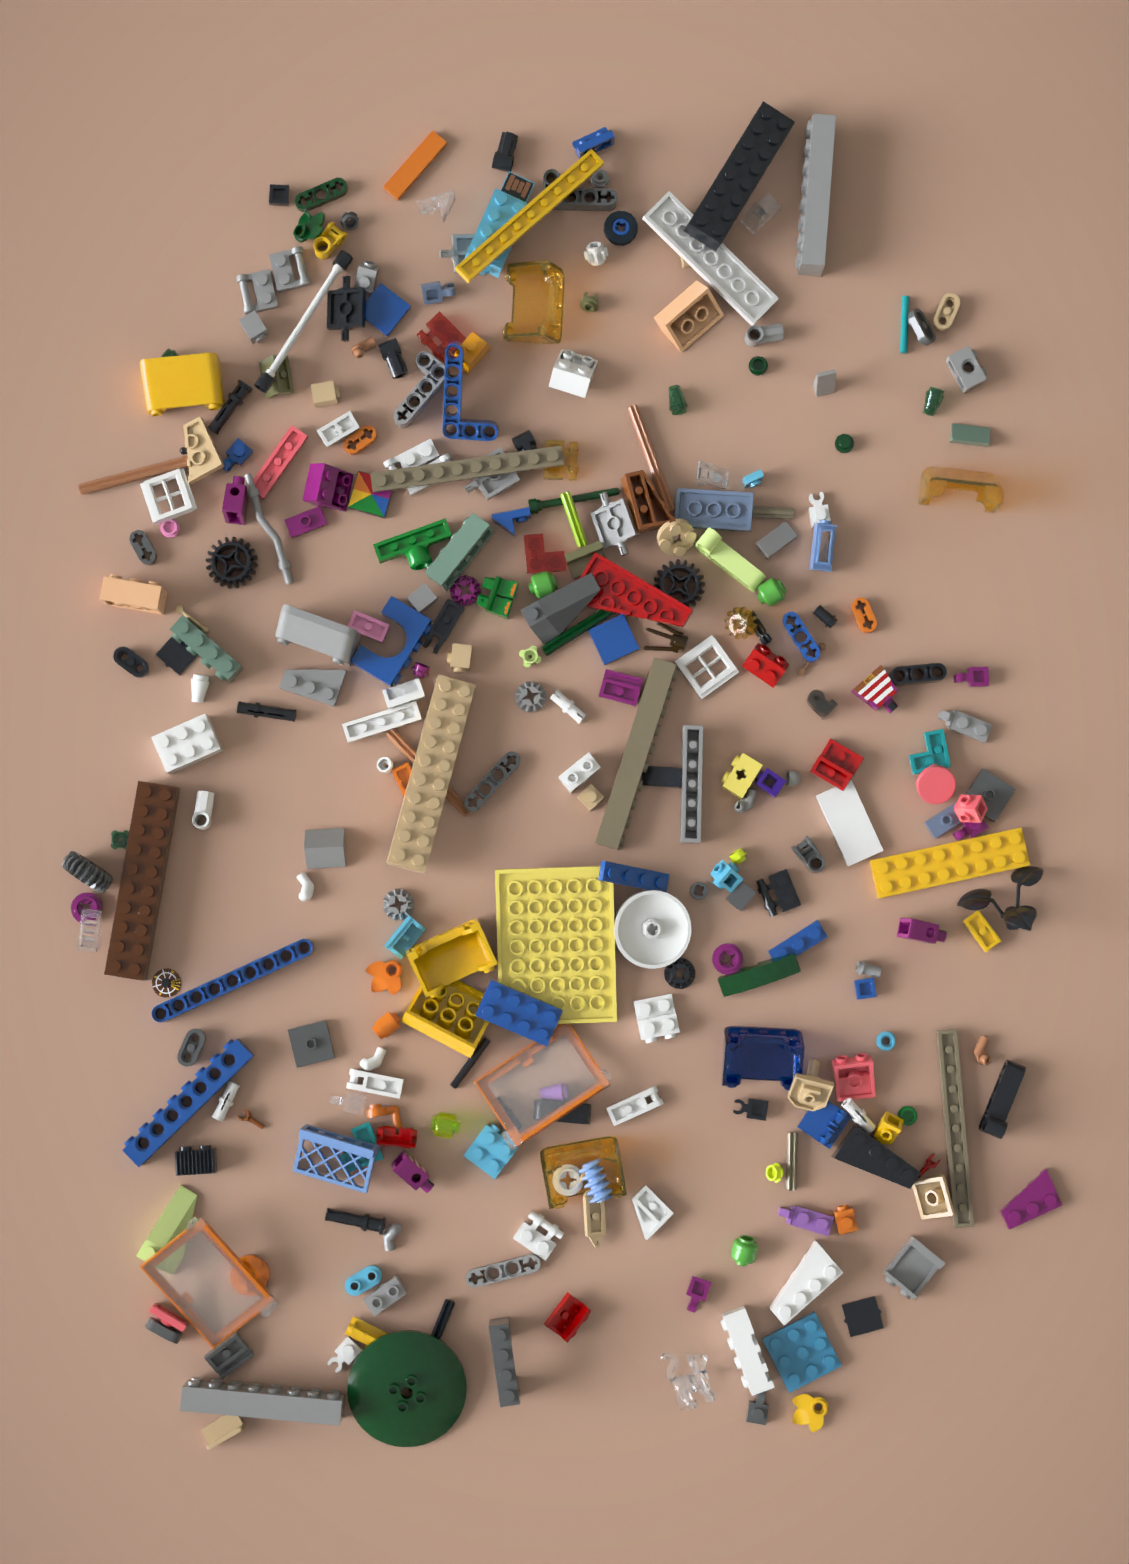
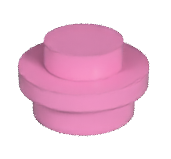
M175 519L162 522L160 529L165 537L173 538L179 534L180 525Z

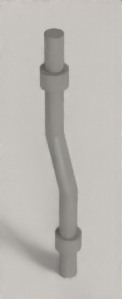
M252 473L246 474L244 476L248 487L247 494L252 500L257 521L273 540L279 559V569L282 570L286 585L293 583L289 569L291 566L289 560L286 559L281 538L264 517L258 497L260 496L259 490L255 487Z

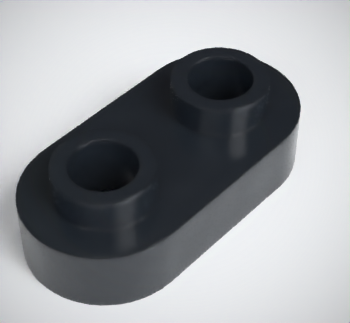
M124 646L115 650L113 654L114 661L136 678H143L148 674L149 664L135 652ZM123 654H127L126 660L121 659ZM139 665L143 666L141 672L137 671V666Z

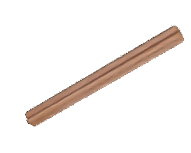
M632 405L628 407V413L659 497L664 501L666 508L671 513L675 511L673 500L638 406Z
M188 456L81 483L78 485L79 492L84 495L171 472L176 469L188 467Z
M395 729L389 730L386 734L387 737L414 763L416 751ZM448 786L445 798L463 817L468 816L471 812L464 808V801Z

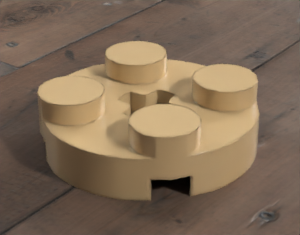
M679 518L671 523L669 521L664 523L658 530L657 540L662 552L670 556L682 557L692 547L697 535L687 520ZM678 534H680L677 540H674L672 538L673 536H678Z

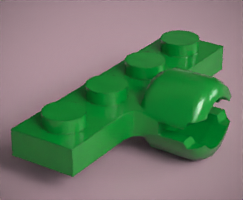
M446 518L375 543L373 546L380 564L406 556L412 570H421L427 568L432 562L428 547L450 539L452 534Z

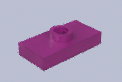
M320 506L284 520L291 538L327 525Z

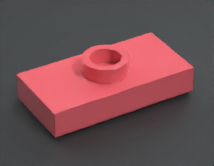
M158 1303L152 1305L149 1310L150 1313L161 1319L160 1322L168 1327L172 1325L182 1332L189 1324L187 1320Z

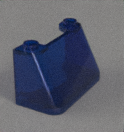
M726 1027L723 1040L722 1086L735 1088L741 1084V1079L780 1081L781 1086L789 1091L795 1074H802L805 1047L802 1032L796 1029Z

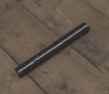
M486 1037L483 1038L471 1058L467 1060L450 1085L453 1088L457 1089L491 1042Z

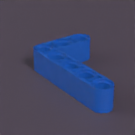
M453 341L448 344L445 351L443 434L449 439L493 441L499 432V426L496 422L491 420L461 419L464 348L461 343ZM457 347L460 350V354L453 356L450 354L449 349ZM455 366L458 368L459 373L451 375L449 368ZM448 387H457L458 393L450 394ZM454 405L458 411L454 414L449 413L447 407ZM449 424H453L456 426L457 431L451 433L446 427ZM472 425L475 427L476 432L470 434L466 431V427ZM486 427H493L495 433L488 435L485 432Z

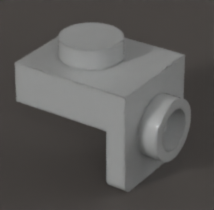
M372 261L361 262L358 266L354 288H364L366 292L373 293L380 266H377Z

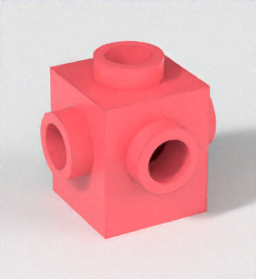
M960 795L954 806V811L960 822L981 823L988 810L982 795Z

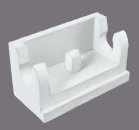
M348 411L318 429L317 433L324 445L328 447L360 427L352 413Z
M419 678L382 690L388 709L426 698Z

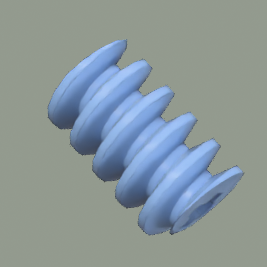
M600 1158L581 1165L583 1168L578 1171L579 1173L586 1174L581 1180H588L584 1188H591L587 1195H594L590 1203H599L614 1196L608 1195L612 1192V1188H605L609 1181L603 1180L607 1176L606 1173H600L604 1169L602 1165H597L601 1161Z

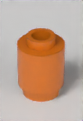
M388 1011L374 1023L375 1025L372 1027V1030L382 1040L384 1037H389L401 1026L399 1023L401 1019L395 1012L390 1013Z

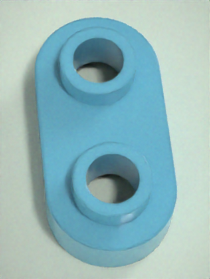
M369 1265L350 1276L345 1282L347 1293L357 1296L377 1285L382 1279L381 1269L376 1265ZM373 1272L376 1276L375 1279H370L368 1274ZM353 1282L358 1284L357 1289L351 1287Z

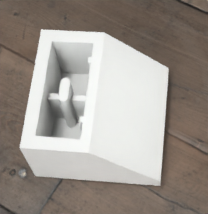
M562 349L554 365L549 387L585 398L598 360L590 356L577 354L572 350Z

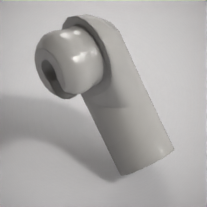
M748 788L746 797L734 804L735 811L742 813L751 809L757 790Z

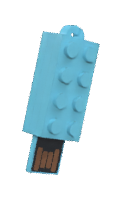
M510 171L508 172L501 190L495 188L465 258L528 204L527 200L535 183ZM512 246L484 269L480 275L491 274L498 278Z

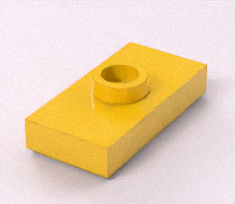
M976 910L962 921L985 953L1002 941L979 910Z

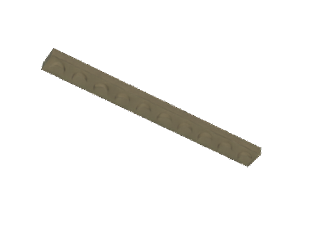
M554 446L373 472L370 475L373 493L559 467L564 466L562 447Z
M957 1029L938 1030L936 1034L950 1194L955 1215H952L953 1227H974Z

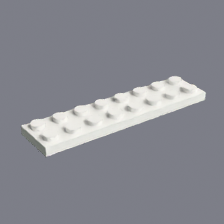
M668 191L642 219L753 326L779 298L723 243L715 252L685 233L684 229L693 214Z

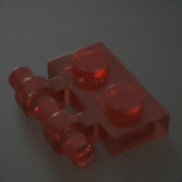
M440 311L426 324V327L430 330L427 334L423 330L417 333L421 343L424 346L427 345L433 351V355L436 358L439 357L443 362H445L444 351L448 344L453 341L462 344L466 339ZM435 336L442 342L439 346L432 340ZM451 347L449 350L454 353L458 348Z

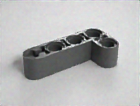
M548 169L544 173L543 190L551 184L547 181L548 178L554 177L557 179L560 176L557 170ZM577 188L569 195L573 196L575 201L568 202L564 199L553 210L612 211L617 205V193L609 188ZM590 196L594 198V201L588 203L585 201V198Z

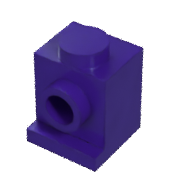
M768 768L765 771L760 770L755 777L757 781L755 785L772 798L777 796L786 780ZM766 779L772 781L771 786L765 784Z

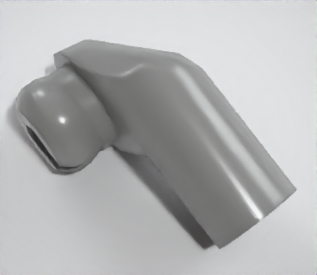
M399 1223L390 1224L384 1231L385 1251L395 1250L393 1239L402 1232V1226Z

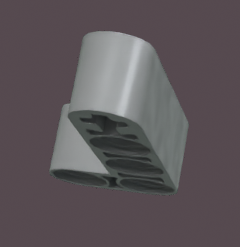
M422 351L416 356L417 368L425 376L394 412L395 424L400 428L410 426L444 385V376L437 378L434 374L439 370L445 372V365L427 351ZM424 358L430 360L426 366L420 364V361ZM425 385L432 386L430 392H424L422 388ZM416 399L420 401V404L417 407H412L410 402ZM406 414V420L399 419L400 415L404 416Z

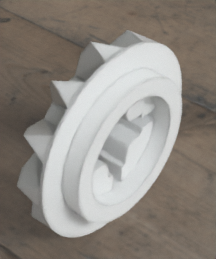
M571 1164L559 1166L553 1173L552 1183L554 1189L564 1196H571L579 1192L583 1186V1183H580L581 1173L578 1172L580 1169ZM567 1172L570 1178L576 1179L569 1182L568 1188L565 1182L560 1181V1179L566 1178Z

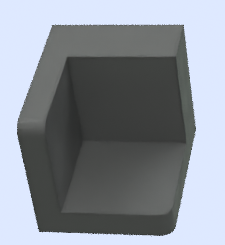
M742 881L726 897V900L736 909L742 911L756 892Z

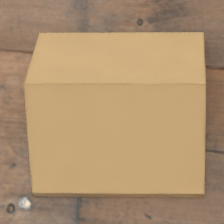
M939 1173L917 1179L912 1187L921 1220L955 1215L944 1175Z

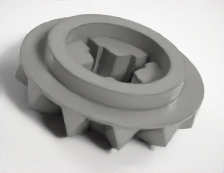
M534 681L524 682L518 687L515 693V700L522 710L535 712L545 704L546 693L540 684ZM527 689H529V691H531L532 694L538 693V695L534 697V704H532V702H530L529 699L523 700V698L527 696Z
M394 889L388 892L383 900L384 912L394 920L407 918L414 908L412 896L403 889ZM396 896L400 902H407L401 906V913H399L397 907H390L396 903Z

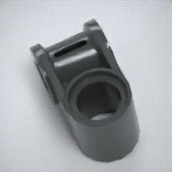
M805 836V840L796 846L793 845L791 848L808 871L819 873L825 867V860L812 840ZM811 860H819L821 867L819 869L812 868Z

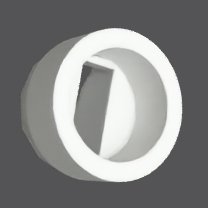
M382 757L377 762V768L382 773H389L394 768V764L388 757ZM384 762L389 765L388 768L383 766Z

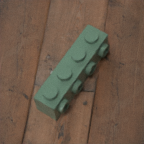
M472 513L470 517L464 520L458 532L452 535L446 547L440 550L434 562L428 565L425 574L438 586L448 591L495 531L487 522Z
M183 615L170 628L174 633L172 637L178 643L183 641L188 645L186 649L193 656L198 654L202 658L200 662L208 669L212 666L217 671L215 675L223 682L227 679L231 683L244 669Z

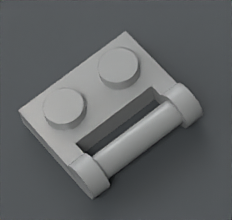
M302 246L269 254L278 293L311 285L302 254L304 251ZM290 257H295L300 276V279L297 281L294 279Z
M270 269L236 276L244 301V314L247 315L254 310L258 313L279 308ZM253 281L258 305H252L247 282Z

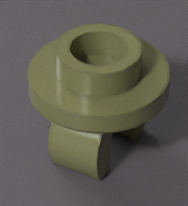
M585 292L580 300L581 309L586 312L596 311L599 307L598 294L591 297L587 296L588 292Z

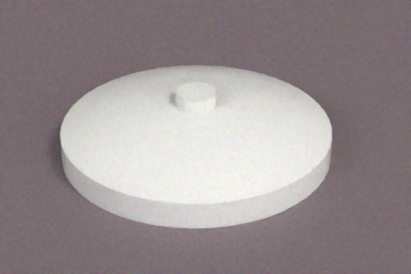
M646 890L632 895L620 906L614 919L615 943L619 951L627 960L643 968L656 969L672 964L685 952L690 942L691 920L686 908L677 898L663 891Z

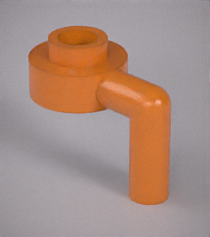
M381 1104L370 1105V1110H366L367 1118L392 1114L394 1127L396 1129L402 1127L399 1107L396 1105L382 1107Z

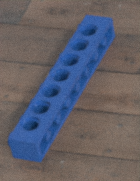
M231 1039L224 1046L226 1050L222 1054H215L209 1060L211 1064L207 1068L203 1066L195 1074L197 1078L193 1082L189 1080L181 1088L183 1091L178 1096L174 1094L167 1101L169 1105L164 1110L160 1108L153 1115L155 1119L150 1124L148 1122L144 1123L138 1129L140 1133L135 1138L131 1136L124 1143L126 1147L122 1151L138 1167L142 1166L255 1056L240 1039L235 1041ZM228 1054H232L235 1057L233 1065H228L225 1061ZM213 1068L220 1070V1078L215 1079L212 1077L211 1071ZM199 1082L206 1084L207 1089L204 1093L199 1092L197 1089ZM185 1096H190L192 1099L190 1107L185 1106L183 1103ZM170 1110L177 1111L178 1118L176 1120L169 1118ZM157 1123L161 1124L164 1128L162 1134L155 1132L154 1128ZM143 1137L149 1140L148 1148H143L140 1144Z

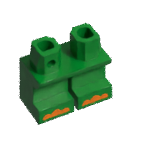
M498 576L496 578L485 577L482 588L491 590L489 597L479 594L476 604L485 608L486 612L507 620L519 587V582L505 580Z

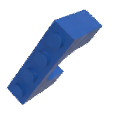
M393 596L390 597L381 613L405 630L407 641L404 649L394 657L385 658L360 645L350 661L353 665L389 687H392L393 684H398L402 677L400 675L403 668H408L412 661L411 655L413 652H418L422 645L421 639L424 635L428 636L432 628V622L429 618Z

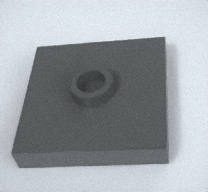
M981 769L966 795H982L988 808L985 817L996 822L1016 789L987 770Z
M326 1020L288 1029L297 1068L335 1058Z

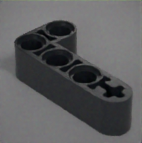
M1008 1059L1005 1061L980 1121V1131L999 1139L1003 1138L1008 1123L1005 1121L1024 1077L1025 1066Z

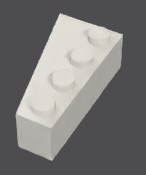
M814 1240L810 1249L803 1256L795 1271L792 1272L786 1284L769 1306L770 1310L783 1325H786L841 1276L843 1271Z
M741 1306L722 1313L723 1319L720 1322L723 1330H728L730 1338L727 1341L730 1350H735L737 1357L734 1358L737 1369L741 1368L744 1376H741L744 1388L748 1387L752 1396L775 1388L769 1377L768 1368L762 1357L761 1349L755 1338V1333L745 1307Z

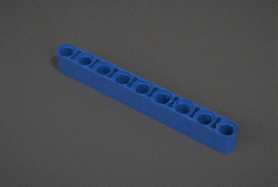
M301 939L155 1006L151 1013L152 1018L156 1022L161 1023L180 1016L310 956L314 952V944L308 939ZM303 942H307L310 945V950L307 953H302L300 950V945ZM286 950L292 953V958L288 962L282 958V954ZM269 958L274 961V967L271 970L266 969L264 965L265 961ZM249 967H254L256 970V975L253 978L247 976L246 972ZM232 975L238 978V983L235 986L229 983V978ZM214 983L220 986L218 994H213L211 991V986ZM197 991L202 994V1000L199 1003L193 999V995ZM178 1000L184 1002V1008L181 1011L175 1007V1003ZM160 1008L166 1010V1017L164 1019H160L157 1015Z

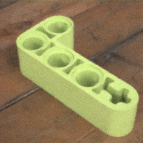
M708 528L697 541L695 547L703 555L751 592H755L766 578L759 569L722 541V537L715 530Z

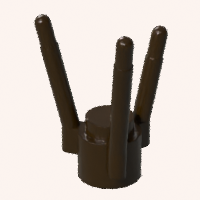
M656 622V624L673 634L669 635L655 629L646 628L648 632L670 639L669 645L673 647L645 646V650L672 651L678 653L679 650H685L688 636L683 635V632H679L660 622Z

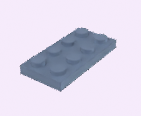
M677 488L675 519L687 520L693 529L711 528L713 530L751 532L754 493Z

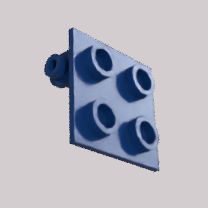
M828 1101L826 1107L816 1111L808 1110L797 1127L830 1149L851 1116Z

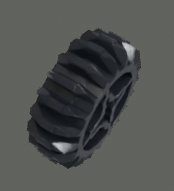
M225 537L224 544L221 540H218L217 542L220 546L212 545L211 547L215 551H208L207 553L212 557L206 558V562L211 564L206 566V569L211 571L209 576L215 577L213 580L215 583L221 580V587H224L227 583L228 589L232 588L233 583L237 589L239 588V582L244 586L247 585L244 580L247 578L249 581H252V577L249 574L256 575L257 573L252 569V567H258V563L252 562L258 559L257 555H252L255 549H249L250 543L244 544L242 538L239 539L238 543L236 537H232L231 542L228 537ZM235 548L229 555L221 554L227 549ZM241 550L247 556V566L239 562ZM233 559H234V561H235L238 565L232 564V565L230 566V565L228 564V562H226V561H233ZM217 560L225 564L223 575L217 569ZM236 570L243 571L236 577H229Z
M677 559L675 566L672 561H669L670 568L663 564L662 569L664 572L658 570L657 574L660 577H654V581L659 584H654L653 586L669 596L680 594L686 599L678 600L689 608V603L695 607L696 602L694 599L700 601L702 598L698 594H704L705 592L699 588L705 586V582H699L704 576H697L700 569L697 568L693 571L692 569L695 565L693 563L690 567H687V560H684L683 565H680V560ZM683 571L686 572L688 575L684 577H678L676 574H673V572ZM666 576L670 578L672 583L667 592H665L663 587V581ZM693 579L695 591L690 595L686 585ZM675 582H677V583H679V584H680L681 582H682V583L684 582V584H683V586H682V588H684V589H681L680 587L677 588V589H676V588L674 589V587L676 586V583H675Z

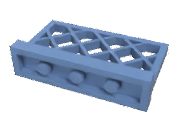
M308 1124L300 1129V1139L293 1172L359 1192H368L379 1145ZM305 1140L311 1141L315 1149L307 1152L304 1147ZM324 1146L330 1147L333 1155L326 1158L320 1148ZM315 1151L318 1152L322 1159L317 1164H314L310 1157V1154ZM343 1151L348 1152L352 1160L345 1164L339 1155ZM334 1156L341 1165L335 1170L332 1169L328 1162ZM305 1157L311 1166L307 1170L299 1167L300 1160ZM361 1157L370 1159L368 1167L364 1169L357 1160ZM352 1162L355 1163L359 1170L354 1175H351L346 1167ZM324 1163L329 1173L326 1175L320 1174L317 1166ZM343 1169L348 1178L340 1180L335 1172ZM361 1174L365 1180L364 1187L357 1185L353 1178Z

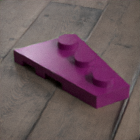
M1047 1169L1042 1170L1025 1189L1000 1210L1009 1230L1063 1205Z

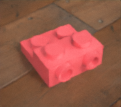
M857 1053L856 1057L850 1058L846 1055H839L836 1059L832 1060L837 1102L844 1101L849 1097L852 1100L876 1097L874 1066L871 1055Z

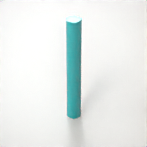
M902 296L901 354L908 353L910 296Z

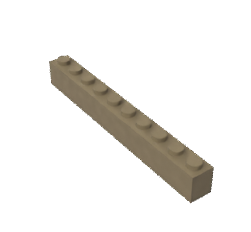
M658 658L653 659L595 841L596 844L618 850L619 846L623 847L626 836L622 834L624 828L628 829L631 822V817H628L630 809L634 810L637 799L634 796L636 791L640 792L643 780H640L642 772L646 773L649 765V762L646 761L647 755H652L655 746L652 740L654 736H658L661 725H658L660 717L664 718L667 708L663 705L665 699L669 700L672 688H669L671 680L675 681L678 670H675L676 664Z

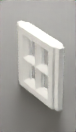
M184 468L176 469L140 484L153 524H160L198 509ZM176 478L180 490L170 494L166 482ZM163 484L166 495L156 499L153 486ZM181 494L185 506L175 509L171 497ZM168 499L172 511L161 514L158 502Z
M712 635L675 661L676 666L701 699L739 673L736 666ZM713 648L718 657L706 664L701 655ZM698 658L704 667L692 675L686 666ZM722 660L727 668L715 676L709 667ZM707 670L712 679L703 686H700L695 678Z

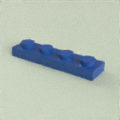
M601 861L598 880L645 890L667 892L669 874Z

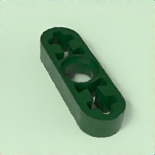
M334 178L299 193L295 198L296 207L299 211L306 212L341 198L348 191L347 183L342 178ZM336 184H339L340 186H342V190H341V191H338V189H335V188H336ZM328 187H330V189L332 190L333 195L331 196ZM320 190L327 193V196L322 200L316 197V193ZM311 194L313 195L315 203L312 202V199L310 197ZM301 199H304L305 201H307V205H306V206H303V204H300V203H301Z

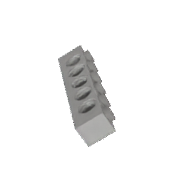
M684 725L682 727L680 843L684 844L701 843L703 726Z

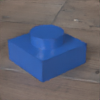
M874 978L854 980L856 1000L877 997Z

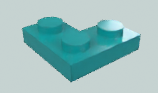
M944 729L924 732L927 752L908 756L912 775L921 773L932 764L945 768L951 767Z
M370 1121L351 1129L355 1139L376 1144L377 1139ZM380 1147L375 1162L384 1159ZM348 1152L340 1154L344 1164L352 1160ZM364 1157L357 1159L361 1167L369 1165L370 1159ZM354 1162L346 1166L349 1172L358 1169Z

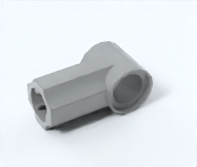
M781 323L766 326L753 325L748 328L744 336L745 343L750 347L784 340ZM756 333L758 335V339H751L749 334Z

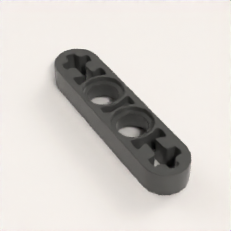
M512 751L506 753L467 795L464 800V808L468 812H477L517 769L520 764V756ZM507 757H515L516 759L514 762L516 764H510L507 768L508 770H510L509 773L504 767L500 766L501 763L503 764V766L507 764ZM501 770L504 773V778L496 780L493 777V772ZM488 784L491 787V792L483 794L480 791L481 785ZM474 792H477L484 800L482 801L479 798L476 802L477 807L472 806L470 808L468 800H474L477 796Z

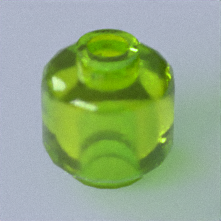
M438 1112L437 1115L432 1117L430 1131H433L436 1137L451 1139L454 1133L458 1134L460 1122H457L455 1114Z

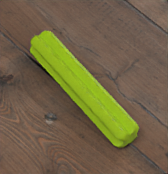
M569 491L560 494L576 544L578 547L586 546L587 540L571 493Z

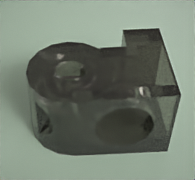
M813 690L807 697V704L822 720L838 705L833 699L828 702L820 690Z

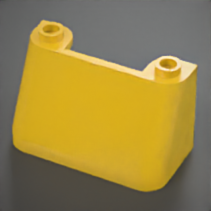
M216 353L149 358L140 361L148 414L162 416L163 412L168 408L204 405L209 410L215 411L220 410V407L224 406L221 361Z
M477 918L462 923L405 951L425 996H430L431 998L440 995V990L444 986L477 971L488 973L494 970L495 965L498 964Z

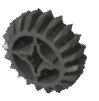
M70 851L64 858L62 863L63 869L99 893H105L111 886L112 876L81 854Z

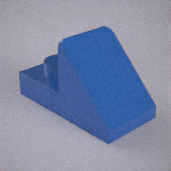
M530 507L492 514V521L513 536H515L513 522L516 521L518 524L525 523L531 518Z

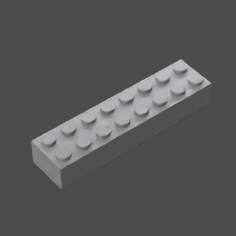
M813 113L812 119L808 120L805 129V138L807 139L803 153L805 161L802 175L804 177L801 183V194L804 195H802L799 206L801 215L798 221V231L801 232H799L796 250L800 251H798L795 260V268H798V275L820 277L825 266L836 115Z
M191 1377V1380H187L182 1386L180 1411L340 1426L344 1415L345 1394H341L339 1390H329L328 1393L321 1392L319 1388H310L309 1391L301 1390L302 1387L290 1386V1389L282 1388V1385L277 1384L263 1387L261 1383L255 1382L250 1383V1385H242L241 1381L223 1383L221 1379H211V1382L203 1381V1378Z

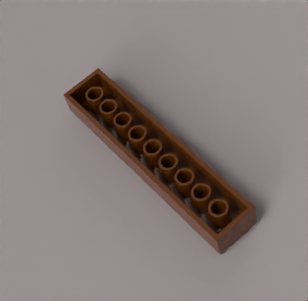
M138 781L104 975L147 981L180 788Z

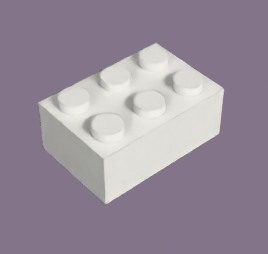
M206 714L151 737L168 774H173L223 752L212 723Z

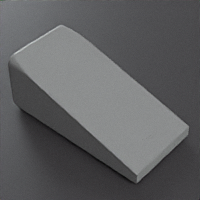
M836 370L817 373L813 382L817 397L834 393Z
M785 521L760 539L755 545L768 560L795 539L797 534Z

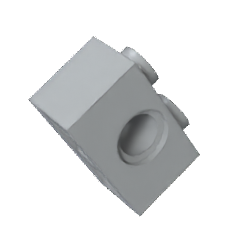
M969 345L949 355L945 360L963 394L984 384L987 380V373L984 367L979 365L977 354L973 349H970ZM963 366H970L972 368V372H966Z
M397 1274L365 1296L363 1301L373 1316H376L406 1295L408 1289Z

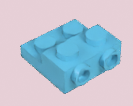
M492 1123L491 1125H485L463 1156L495 1179L518 1147L515 1146L509 1135L504 1137L500 1134L501 1129Z

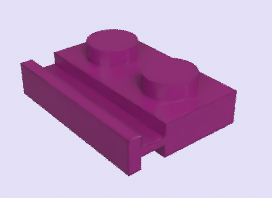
M606 669L599 697L636 707L643 679Z

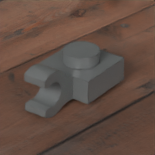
M766 1391L756 1394L755 1401L749 1400L746 1422L766 1425L769 1404L764 1403Z

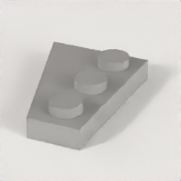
M285 670L279 688L335 707L347 670Z

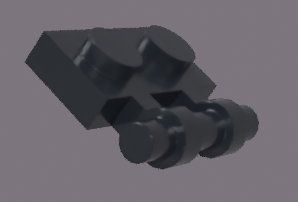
M787 869L768 876L771 884L766 885L763 878L756 881L759 887L757 889L758 893L762 895L765 902V910H768L770 917L778 915L775 907L779 905L782 912L801 905ZM769 890H774L777 897L776 901H772Z

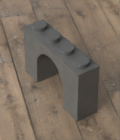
M509 1317L490 1319L488 1327L500 1407L519 1405L521 1394L515 1370Z

